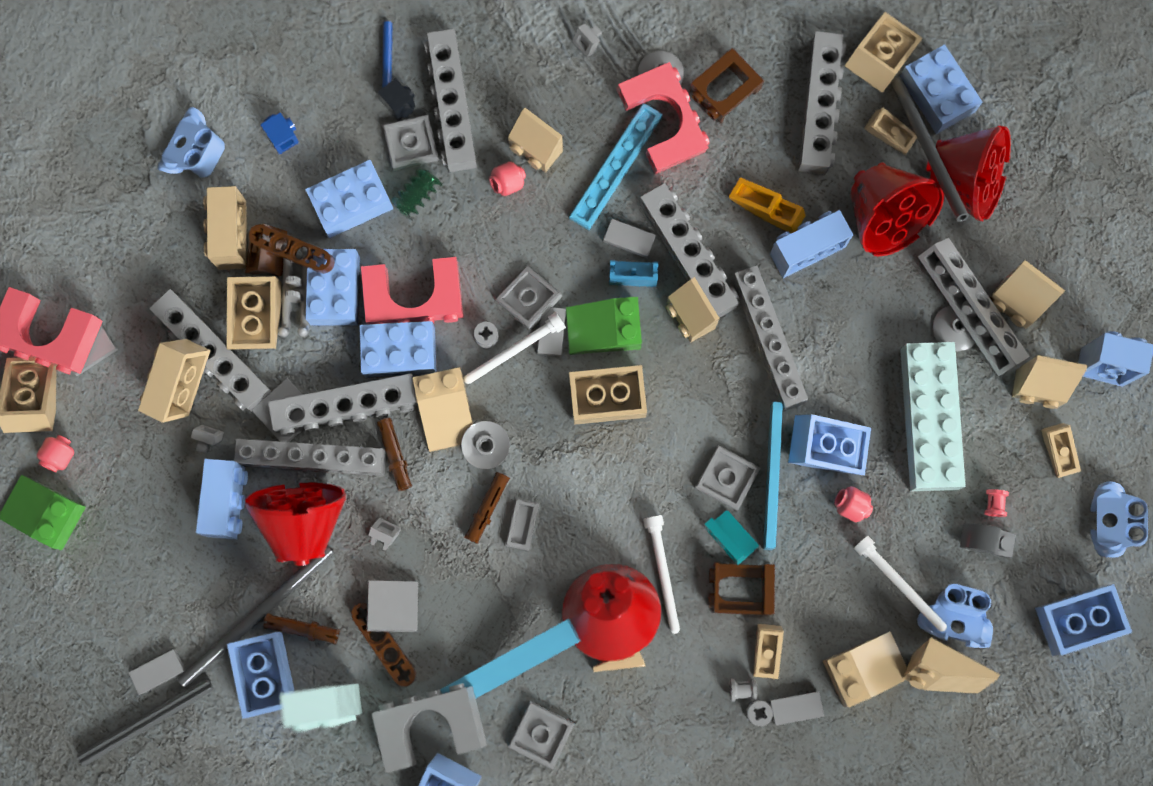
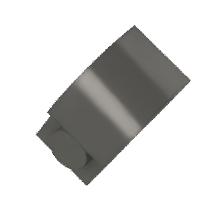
M964 523L960 548L1003 558H1012L1016 534L1002 531L1001 528Z

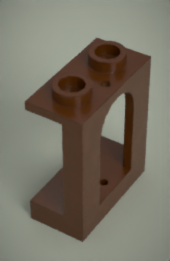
M731 48L691 83L690 96L697 104L701 103L706 108V113L712 120H717L722 124L727 114L752 93L755 95L762 89L764 80ZM729 68L743 84L722 101L711 99L707 94V86L724 70Z
M714 563L713 568H709V583H713V593H709L708 607L713 608V613L775 614V564H739L737 566V564ZM725 577L762 578V602L723 600L719 596V582Z

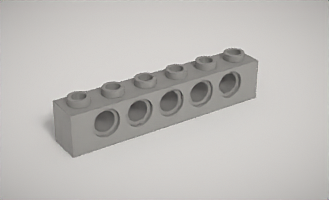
M455 29L427 33L428 42H424L426 56H431L432 63L428 64L430 78L434 77L435 85H431L433 99L438 100L439 106L434 107L436 121H441L442 129H438L440 143L445 145V151H441L443 165H448L449 172L477 168ZM440 55H448L446 60L438 59ZM445 76L452 77L449 82L441 81ZM447 98L456 99L452 104L444 103ZM456 119L459 121L455 126L448 125L450 120ZM455 141L463 143L459 148L451 147Z
M815 31L812 39L798 172L826 175L829 168L834 166L835 153H831L832 145H835L837 140V131H834V123H838L840 112L839 109H836V101H840L842 87H838L839 79H842L844 65H840L841 57L844 58L846 52V43H842L843 34ZM822 57H829L833 62H826ZM826 78L831 84H823L820 79ZM824 100L828 103V106H821L818 101ZM822 122L826 128H818L815 123ZM820 144L824 150L817 151L813 145Z
M664 183L641 196L640 205L687 282L694 277L696 278L720 318L737 308L739 296L733 287L729 288L726 283L727 277L723 269L716 267L713 262L715 258L712 251L708 247L705 248L701 242L702 236L696 227L692 228L689 223L690 217L685 208L679 207L676 202L678 201L676 193L672 188L668 189ZM668 208L672 211V214L664 216L660 210ZM678 227L683 229L685 233L677 236L672 230ZM692 247L696 250L697 254L689 256L685 253L684 249ZM705 267L708 269L709 274L701 276L697 273L696 269ZM718 287L721 290V294L714 296L709 292V288Z
M949 238L932 245L918 256L998 376L1030 357Z
M758 266L736 272L732 281L777 401L783 404L782 412L805 404L808 400L807 394Z
M169 289L149 308L155 314L152 319L160 327L166 325L171 330L168 335L174 341L189 340L190 333L198 331L197 338L192 342L207 349L214 347V354L208 357L204 372L209 377L215 375L219 379L217 385L226 394L231 392L236 397L233 401L240 409L244 411L247 408L251 411L272 392L232 350H227V345L174 291ZM182 315L181 321L178 324H173L174 317ZM225 364H230V371L227 374H221V368ZM246 380L247 387L242 391H238V383Z
M407 374L270 401L268 404L273 431L276 433L280 432L281 436L295 434V429L303 428L305 431H314L319 429V425L328 424V426L333 427L342 425L344 420L352 419L353 422L366 420V416L376 414V417H384L390 415V411H413L414 407L418 406L413 375ZM395 391L399 393L396 401L388 402L386 400L389 392ZM367 396L375 398L374 404L370 407L363 406V400ZM350 401L351 406L349 410L339 411L341 402ZM321 405L327 407V411L323 416L315 415V408ZM297 409L302 410V418L298 421H292V412Z
M236 439L234 461L244 467L384 476L386 452L382 448Z

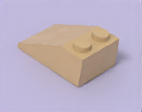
M885 12L856 48L845 67L883 93L922 38Z
M1024 260L1004 278L989 298L999 312H1004L1011 317V321L1016 326L1026 329L1065 290Z
M275 276L227 277V350L276 349L281 310V281Z
M1037 355L1016 369L1012 397L1019 398L1021 403L1034 404V402L1043 403V407L1057 409L1058 406L1060 407L1068 402L1085 374L1087 365Z
M29 357L28 361L21 358L6 359L0 389V427L3 433L53 431L56 414L55 365L50 364L49 368L35 363L36 359Z
M460 367L412 377L429 452L460 446L464 433L473 425Z
M891 631L823 660L842 706L846 708L870 699L905 681L903 676L907 666Z
M930 638L912 654L903 679L909 681L913 687L927 691L979 693L996 681L1000 674Z

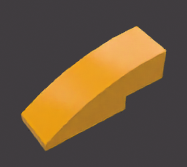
M741 177L729 195V199L782 230L789 231V233L796 232L806 216L803 207L783 199L781 194Z

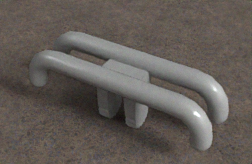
M286 243L281 246V250L286 247ZM305 247L300 248L302 259L307 255ZM283 258L282 322L278 333L281 337L289 335L291 329L292 303H301V322L297 332L299 336L306 337L310 329V324L306 320L307 268L302 266L301 280L297 276H292L293 262Z

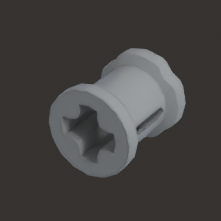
M730 679V701L735 702L736 699L756 701V679H751L750 681Z

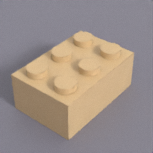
M236 186L207 188V196L203 198L204 209L207 210V219H204V231L207 233V242H204V254L219 270L246 269V200Z
M187 339L160 343L154 353L155 360L147 375L148 381L145 391L140 396L141 403L138 411L162 423L189 416L210 350Z
M642 365L569 372L574 425L646 418L647 407Z

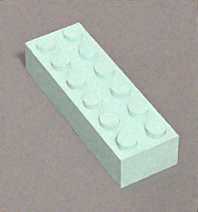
M955 342L906 343L900 351L910 491L962 489L966 485Z
M359 684L280 694L284 727L292 726L293 732L308 730L318 726L320 728L335 726L356 720V715L362 714Z

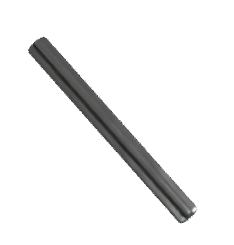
M209 679L201 681L77 755L79 763L82 766L88 765L214 690Z

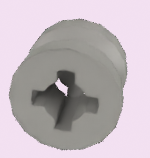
M481 322L474 329V337L480 347L492 348L498 342L497 328L491 322Z
M756 700L747 706L746 717L750 723L756 726H765L771 721L773 711L768 703Z

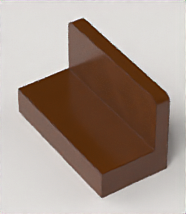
M261 224L274 230H277L279 232H282L284 234H287L286 230L279 229L266 224ZM264 234L257 235L258 239L262 238L268 242L270 241V238ZM280 239L276 243V249L278 251H280L281 246L286 243V239ZM249 240L245 273L252 275L267 273L274 276H282L283 258L258 248Z

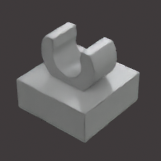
M586 24L578 27L572 42L588 58L594 54L600 41L598 36L602 32L597 26L589 29Z
M205 425L194 428L191 438L199 441L196 451L205 454L207 450L211 451L212 445L222 441L224 432Z
M379 518L373 524L368 536L372 537L371 545L374 546L377 540L384 542L382 550H387L398 537L401 527Z

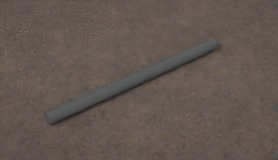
M894 78L891 81V85L957 221L963 222L969 217L967 210L902 78Z
M327 545L324 557L310 559L309 564L303 565L177 678L178 682L186 688L228 650L227 644L237 642L263 619L267 613L273 610L331 558L335 552Z

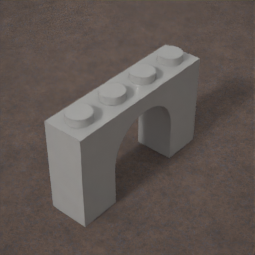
M464 683L449 687L450 692L441 694L440 690L426 693V699L419 701L417 696L402 700L403 705L394 707L393 702L380 705V711L372 713L385 772L400 770L416 764L410 739V727L414 718L423 710H434L447 719L451 727L457 754L487 746L473 686L465 688Z

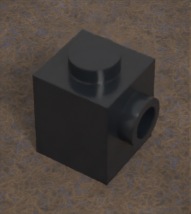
M396 78L377 92L380 101L397 120L402 117H408L413 112L414 107H416L413 99L415 95L407 85L403 87Z

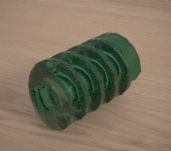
M418 168L416 170L417 176L412 175L410 177L412 184L406 182L403 185L406 191L399 190L397 192L400 198L393 197L391 199L395 208L410 220H413L410 213L419 214L416 206L425 207L422 202L423 198L428 201L431 200L428 192L437 193L434 185L443 186L442 182L428 170Z

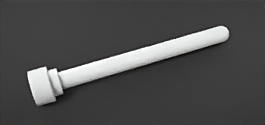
M554 312L548 316L549 319L545 321L546 324L465 375L464 382L467 384L472 383L548 333L556 331L559 333L566 328L558 314Z
M662 515L643 519L645 529H648V533H651L669 628L672 633L676 634L679 632L680 627L660 532L662 531V525H664Z
M869 536L865 537L854 550L860 556L869 557L939 631H945L947 628L946 623L875 550V542Z

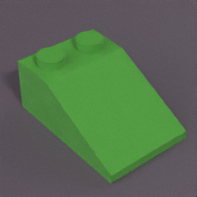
M638 297L613 298L566 307L570 355L641 349L642 340Z
M21 474L0 512V520L53 549L63 550L86 507Z

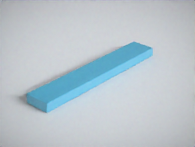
M645 103L641 105L570 214L569 219L587 230L591 229L662 119V113Z
M773 402L770 405L763 550H773L776 547L782 402Z
M567 619L440 690L442 694L450 692L449 687L464 683L465 688L473 686L475 698H478L577 644L581 640L570 619Z

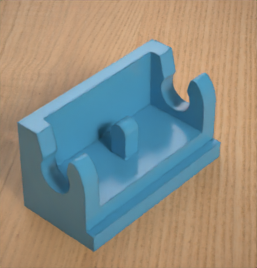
M610 260L609 285L656 287L658 281V262Z

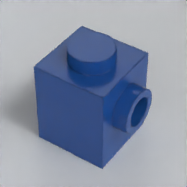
M281 112L277 115L268 116L260 124L279 155L299 143L293 132L296 130V127L289 117L285 119Z

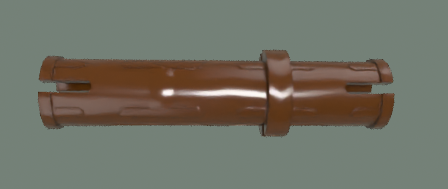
M392 418L382 419L377 422L390 464L388 468L394 476L397 491H404L413 487L406 468L408 464L402 456Z
M499 472L495 473L477 513L474 512L472 516L474 519L464 538L479 544L486 526L491 523L490 518L510 480L509 477Z
M270 613L266 614L264 621H267V623L263 624L264 629L307 637L309 641L313 642L316 639L336 644L339 638L337 634L339 635L340 629L321 626L319 622L313 621L308 623L271 615Z

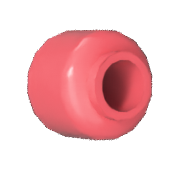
M509 161L495 167L491 171L489 182L495 193L508 196L523 188L526 176L521 166H517L514 162Z
M60 435L56 438L47 437L37 452V458L40 460L38 464L55 473L57 470H65L74 455V449L69 446L71 441Z
M853 486L841 489L835 498L834 504L837 513L853 522H859L864 518H868L872 513L873 506L871 505L870 495Z

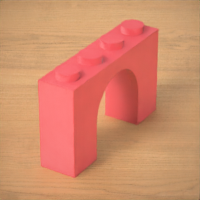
M670 62L618 84L616 89L626 111L651 100H662L672 105L678 113L680 120L678 133L673 138L648 148L645 153L654 174L705 153L709 144L705 131L701 132L698 123H700L697 112L690 108L688 103L690 102L689 94L685 88H681L679 72L676 67L672 68Z
M457 258L432 259L435 282L434 291L425 304L416 308L401 307L391 299L388 270L385 264L361 267L366 324L432 321L434 324L436 320H444L446 323L458 321V318H463Z
M9 287L0 306V351L6 354L9 350L14 351V356L27 361L29 357L36 359L35 363L49 368L50 364L57 366V371L70 375L71 371L81 374L103 321L92 314L71 308L58 337L49 344L34 346L30 339L29 330L41 300L29 293Z

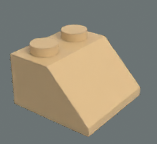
M524 108L508 136L510 149L516 155H523L529 159L528 163L536 170L542 169L546 172L563 152L562 135L528 109Z
M695 277L672 293L667 299L668 305H666V309L672 318L676 317L680 324L678 329L683 338L688 337L689 341L693 342L716 328L719 316Z

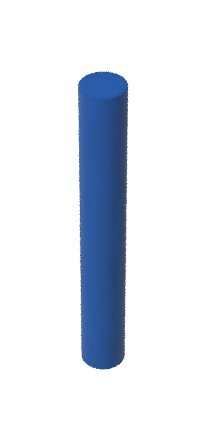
M390 21L383 22L382 88L392 81V22Z

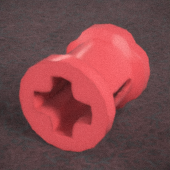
M997 489L986 490L988 505L984 515L1007 517L1005 501L1009 492Z

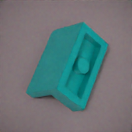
M725 511L715 520L711 518L704 524L705 530L737 566L759 547L758 543L729 511Z

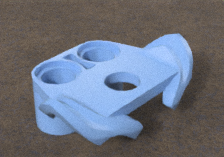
M190 107L177 125L167 148L163 151L157 169L167 173H181L183 170H191L197 176L205 178L213 172L224 151L225 143L207 127L203 114L196 108ZM181 138H186L185 145L177 148V142Z
M1111 481L1101 483L1094 493L1090 508L1091 512H1096L1097 510V531L1092 529L1090 534L1094 549L1098 555L1103 557H1119L1125 552L1127 547H1138L1146 543L1148 539V507L1141 498L1126 494L1120 484ZM1139 504L1143 507L1144 511L1139 516H1133L1129 512L1130 506ZM1114 514L1118 520L1117 524L1114 527H1106L1102 522L1104 515ZM1134 528L1142 530L1144 536L1142 539L1135 541L1129 537V532Z
M951 584L939 594L934 605L929 606L946 623V630L943 632L939 631L921 612L917 623L921 629L941 640L947 641L948 638L966 642V647L987 648L991 646L993 635L992 623L986 617V611L991 606V599L987 593L959 584ZM948 593L956 597L957 603L952 602L948 598ZM972 600L977 601L980 604L981 609L975 608L972 604ZM952 621H960L964 626V631L960 634L955 633L951 628Z

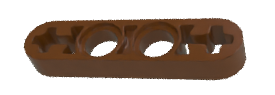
M261 224L255 225L249 231L251 243L265 251L322 274L330 272L334 267L335 261L333 256L321 248ZM264 234L270 238V241L268 242L262 238L258 239L257 235ZM280 239H286V247L278 251L276 243ZM305 247L307 255L303 259H297L296 253L298 249ZM315 256L319 259H325L327 260L326 264L320 265L318 262L313 260V257Z
M367 603L357 604L352 610V619L394 682L402 687L412 685L416 679L415 668L390 632H384L381 641H373L370 636L371 631H367L363 627L367 625L365 619H358L357 617L360 614V608L363 610L367 609ZM390 647L395 648L398 653L397 659L393 662H388L384 657L385 650ZM402 659L405 664L400 665L404 671L410 670L411 672L408 676L410 679L408 682L406 680H399L398 677L401 675V672L398 668H395L394 671L391 669V666L397 665Z

